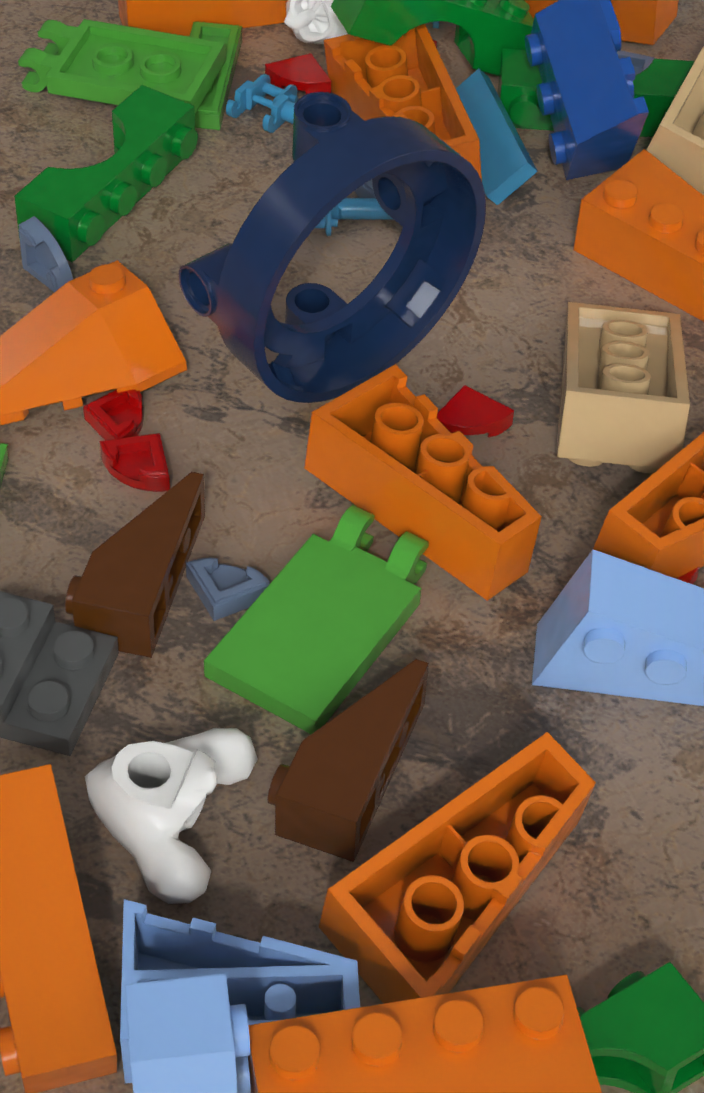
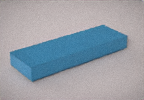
M478 68L456 88V91L479 137L484 192L491 201L499 205L538 171L490 78Z

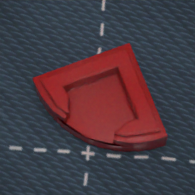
M311 53L265 64V74L270 76L271 84L284 89V86L287 87L293 84L297 87V90L306 91V94L314 92L331 93L332 81Z
M466 385L437 413V419L450 433L460 431L463 435L488 433V438L497 436L511 427L514 417L513 409Z
M132 389L122 392L114 390L83 406L84 419L104 440L138 436L142 429L144 413L142 418L143 404L139 390Z
M160 433L99 441L102 462L108 472L118 481L145 491L163 492L170 490L169 472Z

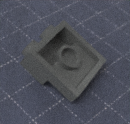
M0 591V738L71 756L119 654L118 638L56 622L53 604Z

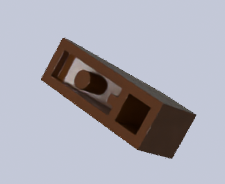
M189 473L91 553L82 577L73 576L67 590L65 610L67 614L73 615L74 626L117 637L120 652L152 658L185 571L186 562L190 558L205 518L204 474Z
M418 659L412 661L301 742L290 766L285 764L279 765L273 776L267 799L268 804L275 806L276 836L352 862L355 861L424 707L429 663Z

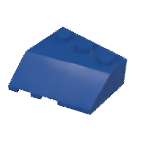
M558 0L535 14L531 34L525 35V48L530 66L539 67L542 83L537 84V98L542 115L550 114L554 133L549 134V147L553 163L555 165L562 164L565 178L570 180L617 170L626 164L632 156L649 110L644 96L634 98L633 80H635V70L631 58L619 59L617 52L621 50V31L611 0Z

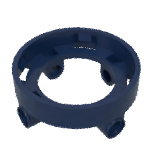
M328 92L309 93L299 98L295 103L292 143L294 162L265 191L242 224L233 243H228L181 266L178 273L179 284L186 301L197 314L203 317L208 316L218 326L224 344L230 352L276 395L286 400L301 403L322 402L341 396L398 363L420 343L443 316L463 285L478 252L486 215L484 187L476 169L424 125L403 117H380L364 121L351 110L349 103L345 99ZM372 179L373 191L379 205L403 227L389 259L372 282L348 304L334 291L322 284L304 283L292 288L286 297L285 323L279 322L273 314L271 302L281 277L297 250L312 230L336 205ZM265 347L275 353H279L274 362L272 361L270 364L267 362Z

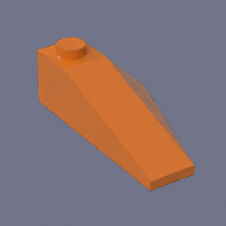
M116 260L109 264L97 266L89 273L68 281L0 336V426L24 420L29 414V409L53 403H62L64 411L83 406V396L113 389L117 390V392L132 389L142 392L186 371V359L149 287Z

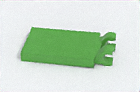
M83 19L79 27L68 26L57 20H47L38 31V37L50 39L55 43H48L44 51L37 48L26 49L18 63L19 66L29 67L36 71H29L22 81V88L30 92H40L47 86L48 93L119 105L141 85H145L194 105L196 113L226 61V47L224 42Z
M355 505L350 506L342 515L331 540L327 541L312 534L204 660V677L309 734L314 733L326 724L420 605L421 588L414 584L421 578L427 568V563L419 558L428 548L429 542L406 531L396 542L386 562L367 552L373 543L374 536L365 531L373 523L375 515Z

